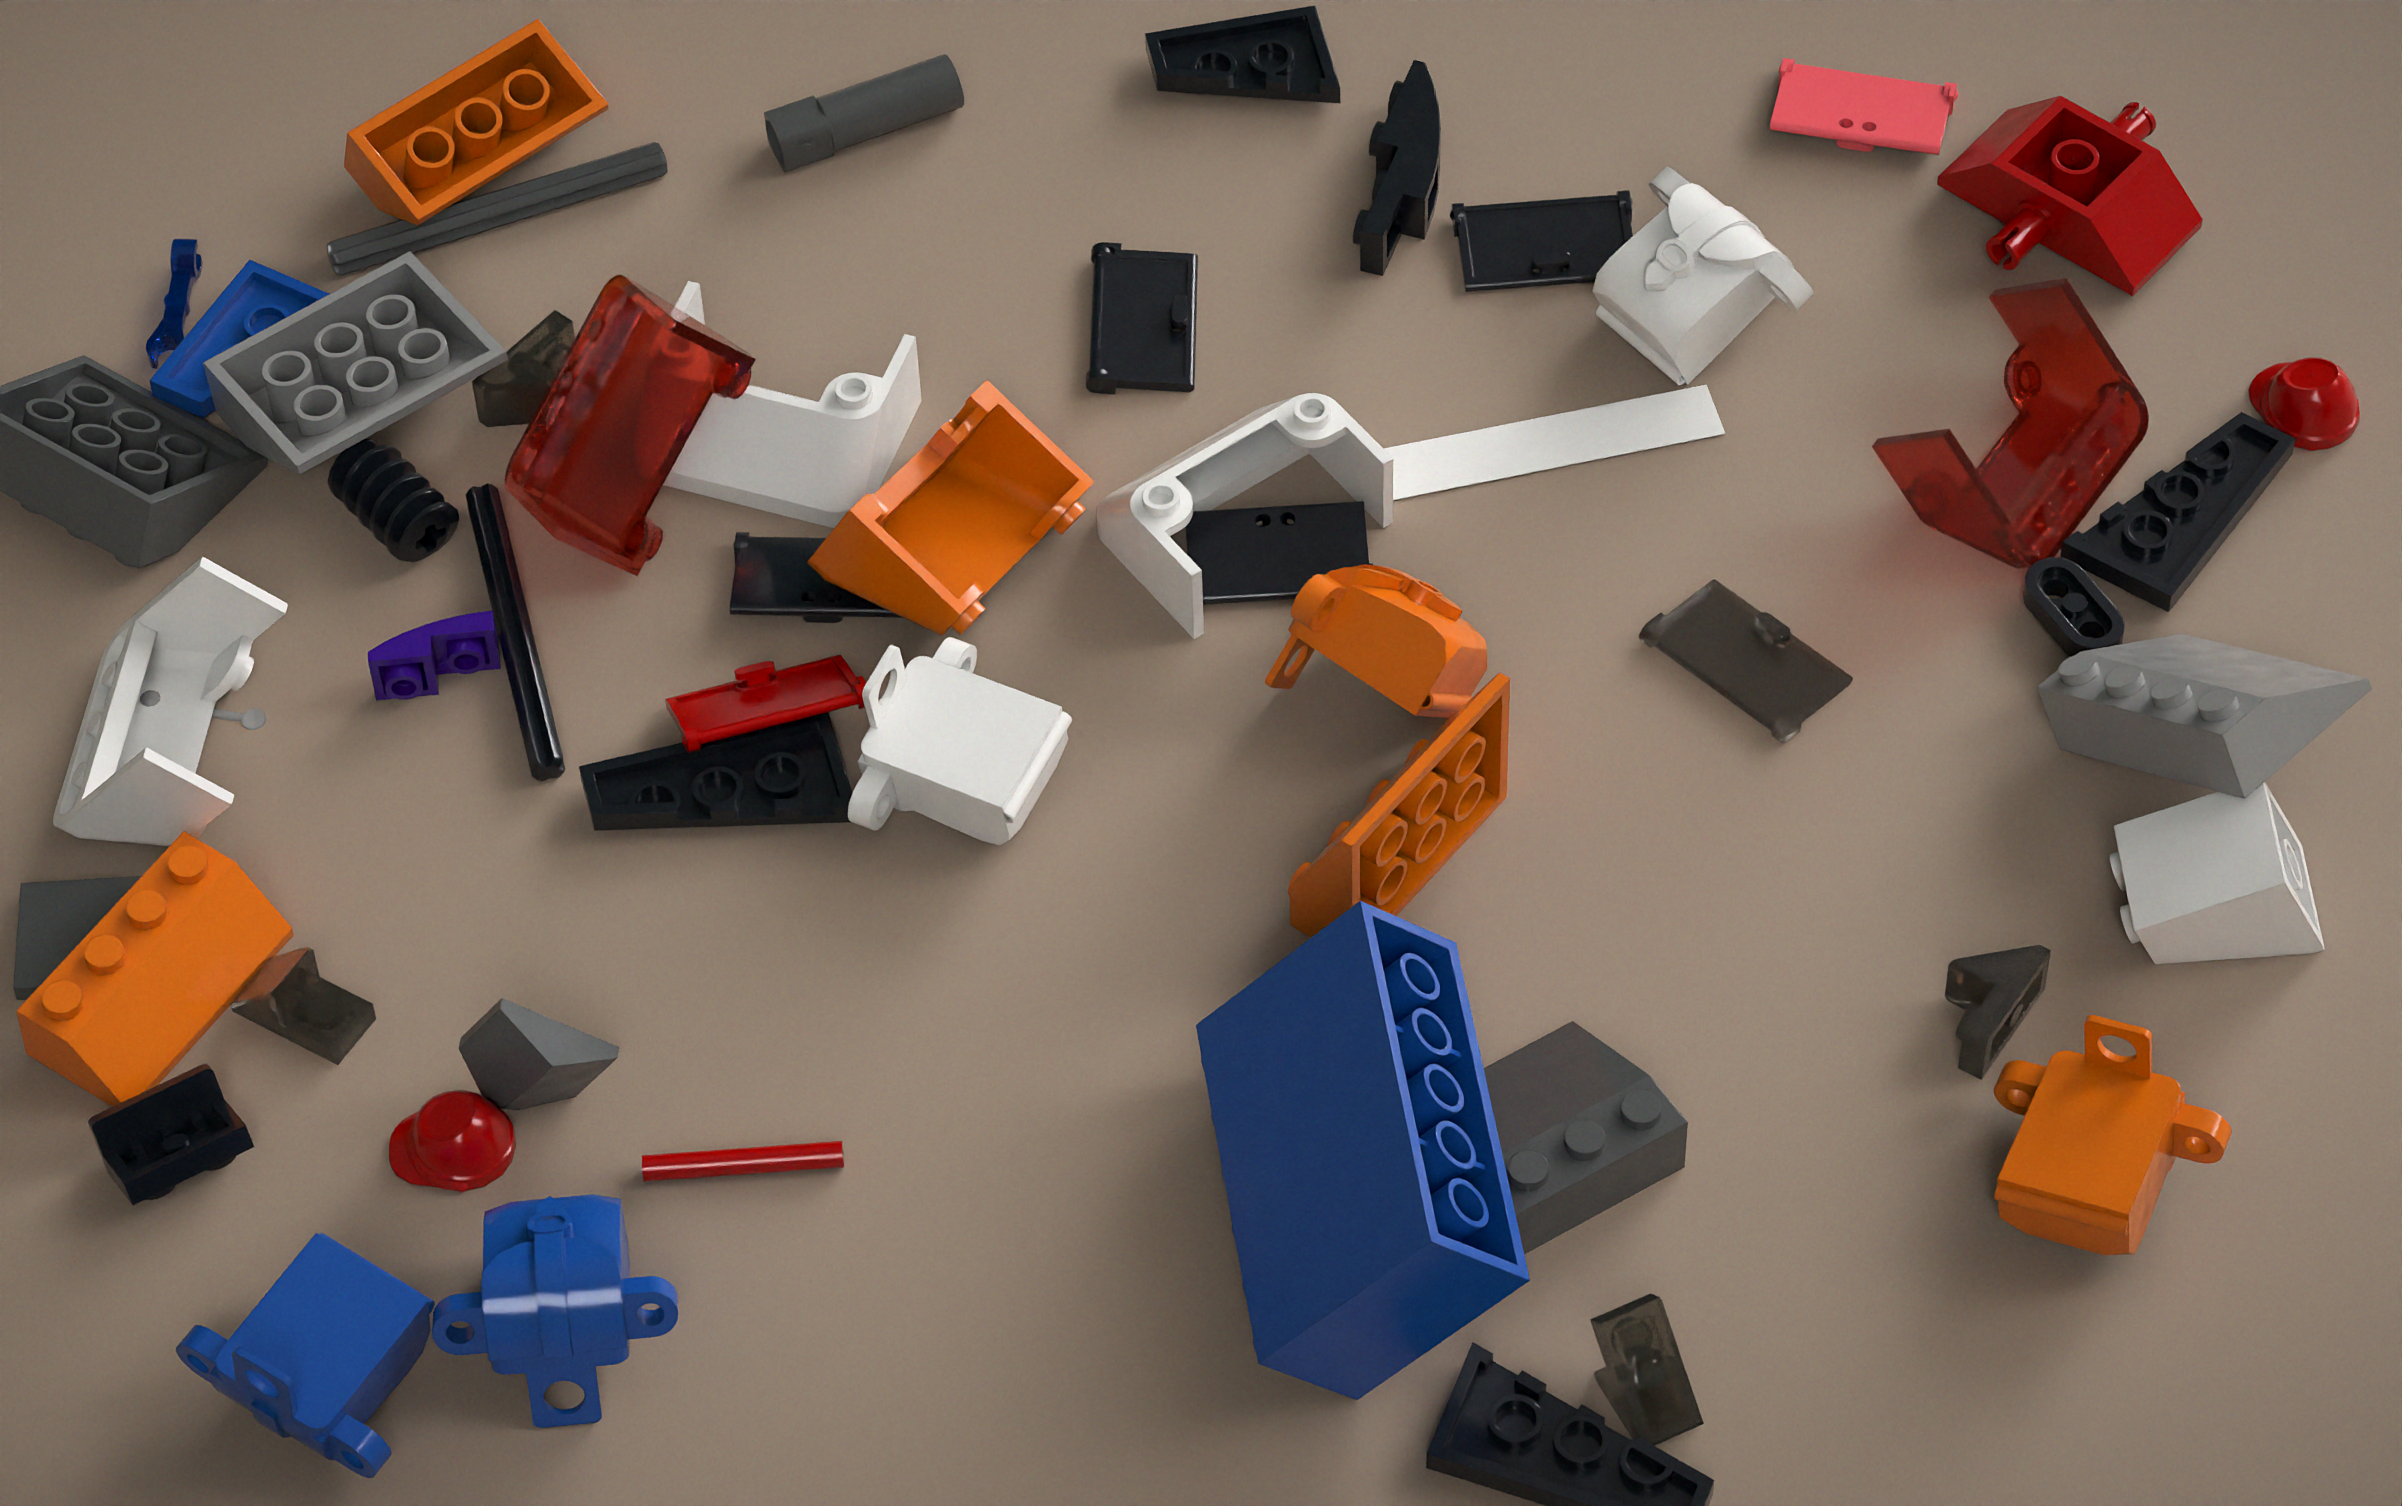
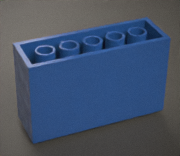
M1359 901L1196 1024L1201 1051V1063L1206 1078L1212 1111L1211 1117L1215 1127L1222 1165V1176L1225 1181L1232 1220V1231L1236 1241L1243 1279L1242 1286L1246 1296L1253 1334V1346L1258 1364L1358 1400L1530 1281L1456 942Z

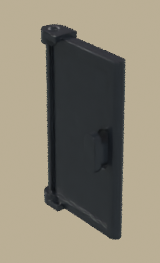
M1617 191V195L1464 206V203L1452 204L1450 218L1453 223L1454 237H1458L1465 292L1595 282L1598 271L1606 261L1633 237L1631 227L1633 200L1630 196V191ZM1540 269L1539 273H1536L1533 270Z
M1101 242L1095 244L1091 249V261L1094 267L1089 371L1086 374V388L1093 393L1115 394L1116 388L1179 392L1193 391L1195 389L1198 256L1193 253L1121 250L1122 243ZM1174 329H1181L1183 331L1175 332Z
M1364 501L1193 511L1192 518L1185 527L1187 555L1202 570L1203 605L1295 599L1305 583L1316 574L1325 575L1332 570L1364 564L1373 565V563H1369ZM1287 519L1293 520L1294 523H1287ZM1262 521V525L1258 526L1257 522Z
M736 532L733 543L735 572L730 600V615L803 616L806 622L838 623L843 620V617L903 618L825 581L807 564L808 560L826 538L750 536L749 532Z

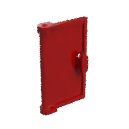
M840 654L775 671L773 661H764L740 667L734 671L737 681L665 699L667 710L680 730L683 746L687 753L701 750V745L854 705H857L859 709H863L865 705L862 691L867 682L863 676H855Z

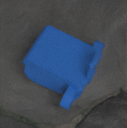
M591 1194L559 1198L549 1196L546 1199L510 1202L484 1213L481 1292L455 1294L442 1299L436 1305L433 1312L432 1336L436 1345L449 1354L471 1355L488 1353L492 1369L498 1374L526 1373L532 1420L536 1427L546 1428L596 1423L602 1417L596 1366L615 1365L625 1361L630 1354V1339L658 1337L669 1332L678 1320V1294L675 1287L663 1278L656 1276L630 1278L628 1238L621 1199ZM652 1303L660 1307L655 1310H646L641 1306ZM462 1321L470 1325L464 1328H457L451 1324ZM570 1381L579 1385L583 1389L585 1396L583 1401L574 1408L558 1409L551 1406L545 1400L544 1393L555 1382Z
M315 1233L228 1340L205 1326L194 1325L177 1345L176 1352L189 1369L210 1382L217 1391L251 1411L254 1418L261 1425L282 1438L293 1437L326 1459L335 1460L360 1476L373 1478L392 1453L384 1439L374 1430L364 1425V1423L399 1385L423 1353L431 1332L429 1314L434 1308L435 1301L324 1233Z

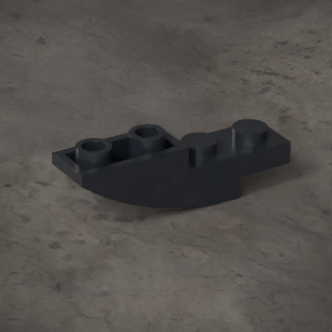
M1414 60L1404 82L1397 80L1394 83L1388 102V117L1385 122L1377 121L1371 134L1369 155L1376 157V179L1372 192L1373 203L1369 211L1362 209L1359 212L1353 231V243L1360 245V271L1383 276L1401 235L1425 240L1434 215L1439 193L1441 125L1439 103L1434 83L1425 62Z

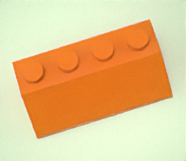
M536 19L349 131L346 139L344 168L378 210L418 226L608 110L609 104L541 21Z
M183 831L17 1009L16 1013L25 1052L30 1057L113 1107L157 1086L293 937V929L235 861Z

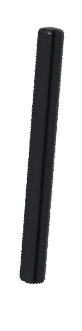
M489 483L482 487L473 486L465 495L531 775L538 781H545L548 778H559L565 771L563 754L498 488Z

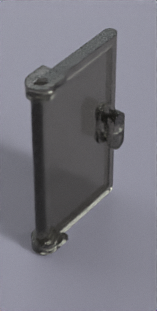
M1716 579L1710 581L1666 616L1660 612L1644 625L1639 634L1641 642L1648 647L1655 646L1772 731L1771 736L1782 744L1797 735L1801 730L1802 722L1847 688L1853 680V677L1794 636L1788 626L1771 614L1759 611ZM1781 644V645H1784V646H1786V647L1781 648V647H1778L1777 645Z

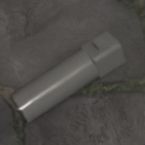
M943 54L815 98L813 95L764 112L767 139L784 172H788L834 156L835 151L962 108L964 106V95L960 79L948 55Z

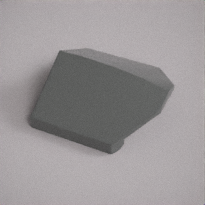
M501 998L460 1038L458 1048L481 1095L496 1104L498 1108L507 1110H521L576 1097L618 1058L619 1052L618 1046L504 998Z

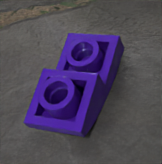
M493 610L450 617L425 624L395 636L368 651V665L376 701L387 699L407 700L418 696L439 695L438 675L453 673L471 674L477 671L501 669L500 647Z

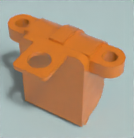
M1364 564L1332 570L1325 575L1316 574L1301 588L1291 608V617L1294 620L1289 626L1288 631L1292 635L1267 675L1265 684L1271 688H1292L1314 650H1317L1413 715L1450 718L1472 698V693L1487 670V643L1468 622L1460 618L1463 612L1460 607L1444 597L1442 592L1430 584L1416 579L1403 571L1385 566ZM1301 648L1294 663L1285 671L1292 656Z
M2088 1015L2084 1023L2085 1054L2069 1050L2056 1052L2050 1058L2047 1067L2022 1060L2010 1061L2004 1065L1994 1087L1995 1098L2009 1111L2025 1117L1997 1178L1994 1199L1998 1201L1999 1218L2028 1235L2101 1255H2134L2141 1243L2166 1175L2172 1169L2176 1157L2204 1164L2218 1162L2223 1157L2232 1135V1130L2229 1123L2216 1112L2186 1104L2185 1092L2181 1091L2180 1085L2175 1079L2152 1072V1033L2148 1029L2097 1015ZM2107 1035L2123 1038L2133 1045L2136 1054L2133 1056L2117 1055L2105 1048L2100 1038Z

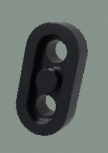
M2048 557L2030 566L2025 576L2024 603L2068 656H2074L2081 651L2122 644L2125 628L2122 614L2077 563L2066 558ZM2050 595H2055V596H2059V597H2061V598H2060V599H2053V598H2050V597H2048V596H2050Z

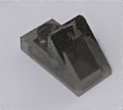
M554 310L507 351V361L472 381L478 420L486 427L558 422L572 418L568 384L564 378L579 361L573 321Z
M2034 945L1958 958L1950 962L1947 972L1945 998L1966 1010L1955 1034V1037L1962 1041L1959 1069L1982 1080L2045 990L2051 950L2041 945Z
M309 947L270 957L230 1004L232 1012L336 1065L340 1064L376 1020L373 1003L320 977L314 950Z
M1650 1293L1590 1319L1606 1367L1594 1372L1596 1382L1632 1439L1640 1437L1655 1446L1704 1424L1661 1297Z

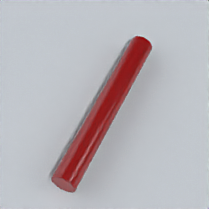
M843 1141L642 1155L644 1182L844 1167Z

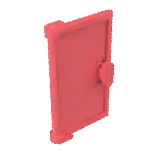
M1783 58L1782 64L1779 67V90L1769 130L1836 140V145L1840 148L1870 152L1874 149V146L1939 155L1948 115H1952L1955 100L1958 98L1957 83L1945 82V86L1795 64V59Z

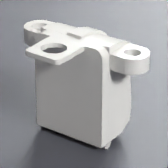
M1666 166L1649 183V186L1667 207L1606 261L1596 275L1593 293L1600 304L1596 310V315L1675 383L1678 385L1686 383L1688 385L1775 297L1791 310L1797 311L1814 292L1806 280L1794 269L1788 257L1767 241L1754 223L1733 207L1722 204L1700 185L1689 183L1675 170Z
M948 637L942 642L933 658L927 656L916 657L908 663L906 668H904L900 648L890 645L862 691L870 728L861 742L862 755L858 760L862 777L850 798L848 806L849 821L876 831L884 825L893 808L901 812L914 810L981 841L1002 845L1021 829L1055 771L1069 739L1067 729L1072 722V718L1062 711V707L973 674L977 660V649L974 645ZM890 671L887 689L882 698L878 700L881 684L886 674Z

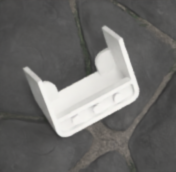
M688 281L652 350L636 441L638 467L646 479L657 484L835 528L849 509L866 493L868 495L870 493L874 494L879 489L922 401L916 337L907 334L903 335L883 378L858 372L843 374L827 385L820 401L817 402L709 375L714 364L712 344L706 336L700 284Z
M1319 393L1298 395L1255 410L1107 495L1097 507L1098 536L1117 559L1189 635L1195 639L1204 634L1202 570L1170 537L1188 525L1193 511L1212 510L1310 454L1356 501H1364V509L1382 528H1385L1393 523V458L1331 397Z
M202 556L126 621L113 635L101 658L54 812V826L81 839L170 846L183 831L198 839L207 824L230 807L234 798V794L195 774L216 701L230 689L233 691L239 690L247 681L254 665V659L249 656L253 640L286 614L288 604ZM148 690H154L160 694V701L150 707L142 705L140 702L141 695Z

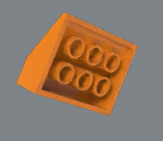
M1499 672L1453 714L1429 740L1424 738L1418 741L1410 751L1405 765L1390 781L1384 779L1377 784L1370 794L1365 808L1351 822L1348 820L1343 821L1335 829L1330 837L1327 848L1314 862H1305L1296 870L1288 886L1291 926L1311 938L1359 901L1397 916L1506 799L1510 678Z

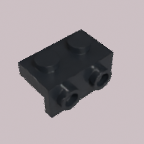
M201 1064L98 1113L88 1120L89 1128L108 1174L132 1205L143 1200L161 1198L170 1193L176 1184L203 1171L221 1169L229 1165L237 1155L254 1147L245 1123L224 1099L214 1071L208 1064Z

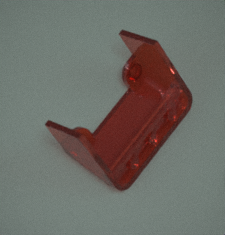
M2067 278L1995 289L1989 296V299L2019 344L2008 358L2004 370L2005 389L2019 414L1977 469L1950 428L1878 438L1871 446L1919 519L1925 525L2017 569H2027L2041 559L2056 556L2061 549L2062 541L2071 536L2141 443L2148 429L2149 415L2145 400Z

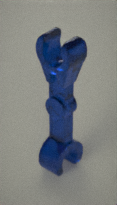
M178 238L172 242L170 255L172 277L169 292L164 298L165 311L163 320H161L146 343V351L151 368L157 369L159 356L165 351H174L185 338L184 325L186 317L190 313L189 300L194 278L198 279L200 277L203 265L201 255L196 254L198 248L196 239Z

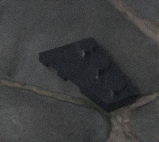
M1315 5L1145 33L1146 53L1157 91L1341 104L1340 84Z

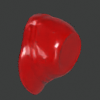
M2308 357L2292 363L2275 364L2257 374L2248 389L2250 402L2262 417L2264 423L2296 438L2294 447L2310 451L2332 448L2351 437L2359 424V400L2355 389L2342 368L2327 359Z
M467 1090L447 1091L433 1096L421 1107L420 1111L403 1119L395 1127L390 1138L388 1159L396 1176L410 1184L465 1192L466 1190L484 1187L503 1176L514 1157L516 1149L515 1130L506 1113L484 1096Z

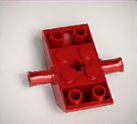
M2063 96L2007 109L1938 176L1937 180L1938 186L2006 224L1986 243V252L1997 266L2010 253V257L2003 263L2002 269H2015L2020 264V261L2040 243L2131 296H2134L2202 227L2203 221L2160 150L2143 141L2154 132L2156 121L2153 114L2145 106L2132 119L2131 116L2139 109V103L2130 102L2125 105L2122 111L2110 123Z

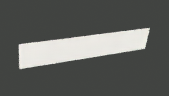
M1706 384L1384 448V450L1393 458V500L1726 433Z

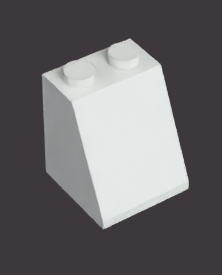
M2265 782L2245 799L2216 792L2114 825L2118 852L2110 854V863L2116 882L2122 891L2126 890L2129 904L2120 907L2123 926L2131 943L2134 944L2141 941L2155 964L2301 955L2325 950L2302 844Z

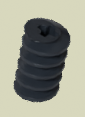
M364 439L345 449L336 458L329 471L327 483L331 493L342 501L348 511L358 517L359 522L372 531L373 536L385 545L390 554L398 560L406 562L423 560L443 547L457 529L460 519L458 510L449 502H445L444 496L435 488H431L429 480L420 473H416L415 466L406 459H402L401 452L392 445L378 446V443L374 440Z

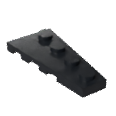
M2243 412L2239 413L2188 450L2185 460L2167 473L2161 470L2145 481L2143 491L2125 504H2121L2118 501L2102 512L2099 516V522L2083 534L2076 531L2062 541L2060 557L2077 563L2087 572L2169 612L2293 455L2296 438Z
M828 712L701 745V750L687 753L683 743H678L579 766L581 782L594 831L850 822L848 806L852 790Z
M1474 1342L1472 1343L1428 1449L1426 1468L1545 1506H1709L1714 1489V1480L1640 1437H1635L1632 1440L1607 1427L1605 1425V1417L1582 1404L1578 1409L1546 1392L1547 1384L1523 1370L1519 1375L1511 1372L1493 1361V1353Z

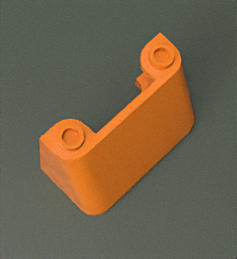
M988 380L965 401L966 404L955 418L944 423L930 441L874 494L870 493L868 495L866 493L849 509L807 562L825 581L941 636L946 634L951 628L959 635H962L986 609L979 600L1052 528L1062 536L1085 512L1086 508L1079 500L1094 483L1079 466Z

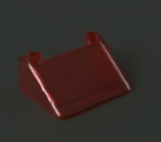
M621 274L612 277L598 295L514 450L505 473L506 489L557 540L638 576L644 563L656 555L663 539L662 529L656 526L647 516L650 507L712 394L722 398L729 397L733 400L742 396L749 385L752 374L751 367L756 359L741 347L632 279Z

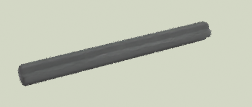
M648 143L456 202L418 226L401 219L330 241L327 244L328 259L336 275L351 273L396 259L409 251L412 253L419 252L662 177L668 172L667 160L659 143Z

